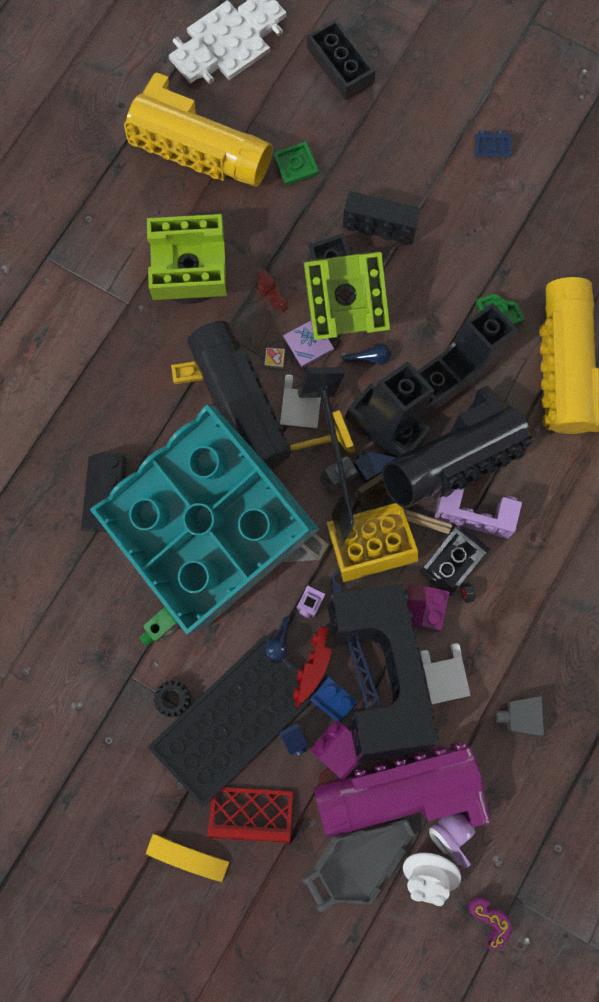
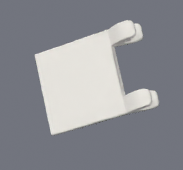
M286 375L280 425L317 429L321 398H299L298 389H292L293 375Z
M458 643L450 645L452 659L434 663L430 661L428 650L420 651L432 704L471 696Z

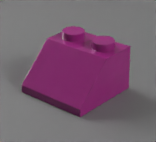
M409 586L407 606L412 612V627L439 633L443 625L449 592L431 587Z
M338 720L328 728L327 732L310 750L342 781L358 764L351 731Z

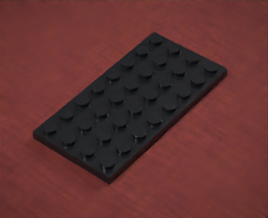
M265 635L148 746L151 752L201 807H204L311 702L307 698L299 707H295L296 700H293V693L295 687L298 688L299 681L296 680L298 670L286 657L280 661H274L266 656L265 646L269 639Z

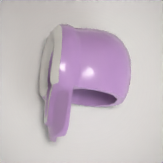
M462 813L440 818L429 829L430 837L439 850L444 854H448L456 865L468 868L470 863L459 848L475 834L474 827L471 826L470 820Z

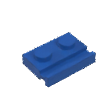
M328 676L324 677L314 690L312 696L308 698L332 719L338 720L340 723L357 702L356 699Z

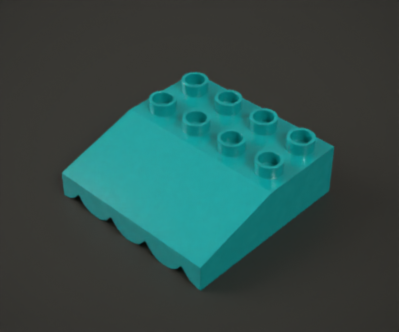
M208 404L199 412L195 420L181 427L169 439L166 446L152 453L140 465L137 472L122 480L111 491L108 498L100 501L90 509L187 635L207 627L320 530L267 464L214 406Z

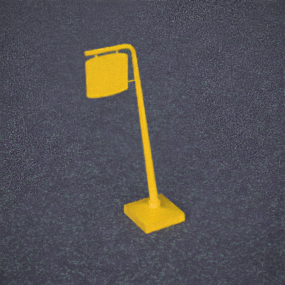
M340 410L333 412V420L339 443L348 455L356 453ZM330 435L292 444L290 447L291 451L332 441Z

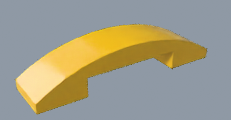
M156 834L152 835L146 851L147 855L162 862L219 882H223L229 865L227 860L207 855Z

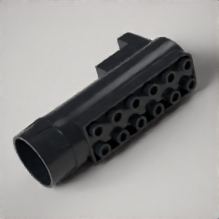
M216 321L192 332L187 338V344L216 409L270 469L277 467L290 458L289 454L292 451L286 437L282 438L284 436L282 427L278 420L274 421L277 419L271 403H269L257 372L254 370L248 353L244 354L242 348H240V344L236 340L229 323L226 321Z
M485 386L477 391L469 409L458 415L449 433L387 462L382 469L383 483L392 500L404 508L411 507L432 496L436 500L443 496L446 498L455 490L464 489L470 482H477L484 475L494 473L499 467H506L511 461L521 459L526 454L525 450L532 444L533 435L529 431L524 416L517 409L506 406L490 386Z

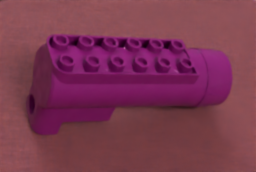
M463 741L455 742L447 749L443 748V746L431 749L432 753L412 754L413 758L409 759L404 757L395 758L392 760L393 763L385 764V762L376 763L372 769L368 770L365 767L353 770V774H349L350 778H345L343 781L337 779L335 782L313 787L326 838L420 812L428 821L464 812V815L470 820L472 827L491 822L480 769L472 747L463 743Z

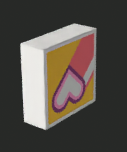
M266 348L265 367L283 369L285 349Z

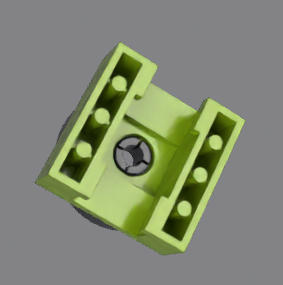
M222 214L147 218V239L151 249V267H148L149 290L153 300L172 299L179 303L195 304L211 297L227 296Z
M376 251L303 262L314 340L337 337V334L366 330L367 333L390 330L381 252ZM344 288L350 292L347 299H342L339 296Z

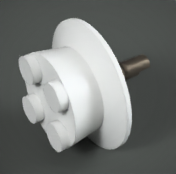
M437 846L433 847L432 853L413 854L404 861L403 872L409 880L407 887L411 893V898L415 901L433 903L436 906H442L444 901L448 899L450 891L456 889L461 882L459 869L450 860L440 856Z

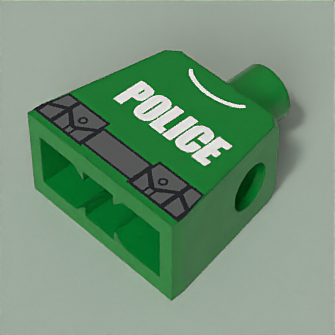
M164 607L143 626L146 632L139 638L144 645L148 646L153 641L162 642L181 626L167 608Z

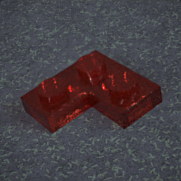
M262 268L257 272L258 290L264 297L267 296L271 300L270 303L274 309H279L283 313L288 309V302L277 291L275 280Z

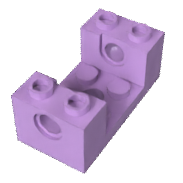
M457 489L446 498L443 496L438 500L434 518L505 539H509L515 532L522 502L517 501L515 497H503L500 503L496 505L493 517L487 513L476 514L469 508L459 509L464 489Z

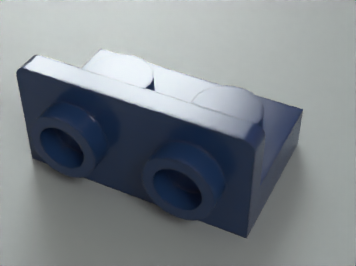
M479 131V134L474 135V157H511L512 135L507 134V131H497L496 134H489L490 131Z

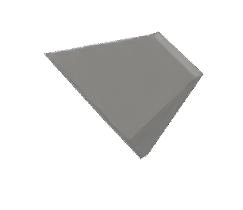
M314 534L287 557L284 562L319 561L329 544Z

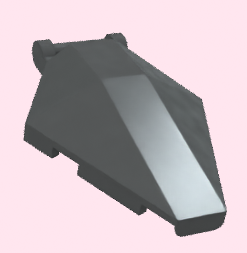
M403 818L333 836L314 868L305 871L300 877L303 883L307 884L313 895L318 911H325L335 903H373L381 891L379 889L380 885L386 877L389 878L407 852L404 849L411 838L415 837L406 819ZM316 878H318L327 893V897L323 898L314 882Z

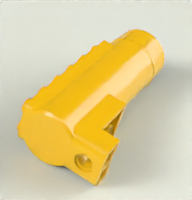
M154 73L143 93L135 97L129 108L127 119L124 123L126 138L129 144L134 147L143 148L149 153L158 154L164 159L173 160L197 172L210 175L214 179L224 181L226 175L235 180L255 187L259 186L265 177L271 161L272 144L254 135L238 131L196 114L194 100L169 91L168 76Z
M580 277L560 278L548 283L545 287L546 321L539 329V335L542 336L540 354L543 356L540 366L541 372H543L541 389L544 390L542 408H544L545 413L542 424L546 430H553L563 434L599 432V368H596L592 282Z

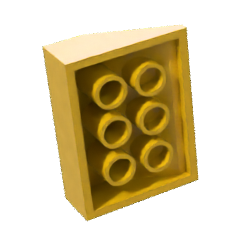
M396 503L354 514V526L343 546H339L342 539H338L333 520L326 522L343 582L418 562V550L403 507Z

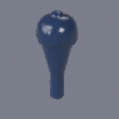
M376 344L375 347L360 353L344 355L343 361H363L383 365L390 360L392 352L387 345Z
M289 617L283 618L280 629L265 646L266 656L271 660L280 661L285 658L288 652L287 630L291 621Z

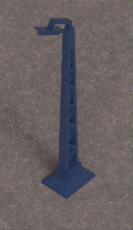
M340 569L332 575L333 584L331 586L333 593L342 592L339 583H336L335 577L340 573ZM359 640L356 641L358 649L352 646L354 641L347 642L366 710H372L376 703L378 709H381L382 707ZM353 651L360 654L357 660L355 659ZM361 659L365 669L358 666ZM359 671L367 674L363 683ZM368 679L373 693L364 688ZM365 693L375 698L370 707Z

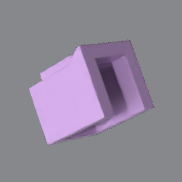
M307 585L297 606V609L300 610L299 614L310 618V616L315 617L325 594ZM308 596L316 600L313 608L304 605Z

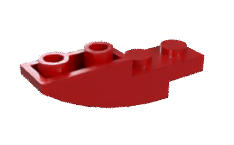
M320 627L316 633H313L311 644H314L313 651L309 653L308 663H305L302 669H298L296 680L299 681L298 688L295 687L293 693V700H296L295 707H299L306 701L321 681L327 669L332 649L324 648L327 628Z

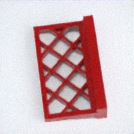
M223 787L219 792H225L230 799L222 806L216 801V795L211 799L207 835L209 838L290 843L293 791ZM240 793H245L250 800L240 807L234 798ZM260 794L266 795L270 800L262 809L254 801ZM279 796H289L288 805L282 810L274 802ZM233 801L239 810L229 817L223 808ZM253 802L259 811L250 819L243 809ZM273 803L279 810V813L270 820L264 810ZM288 809V815L286 816L284 811ZM222 811L228 820L222 825L214 824V816ZM240 812L248 819L243 826H237L232 820ZM262 813L269 822L264 827H257L253 820ZM281 814L287 820V829L277 828L273 823ZM251 823L254 827H248L247 825Z

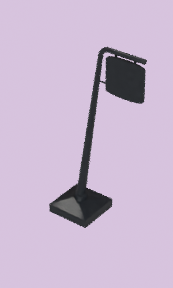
M343 367L307 368L298 389L299 398H322L345 499L341 497L338 500L332 513L338 539H342L339 546H343L354 526V517L329 397H335L345 371Z

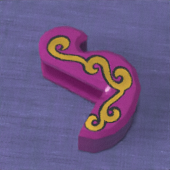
M480 896L473 897L468 904L469 912L494 927L485 946L491 950L502 948L509 940L512 930L510 919L503 911L497 908L487 909L490 906L487 899Z

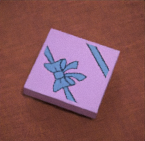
M311 321L283 335L284 340L301 368L334 351L328 338L314 340Z

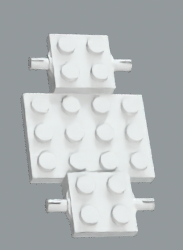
M227 0L187 28V33L192 37L190 41L183 43L179 37L173 39V43L178 49L169 54V60L189 83L204 77L208 84H211L214 78L210 74L217 69L228 80H231L270 52V47L262 38L272 31L277 36L283 33V29L279 27L278 23L287 17L286 11L276 0H247L238 7V11Z

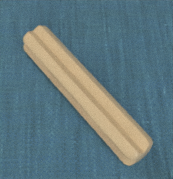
M403 508L408 522L443 533H450L452 523Z

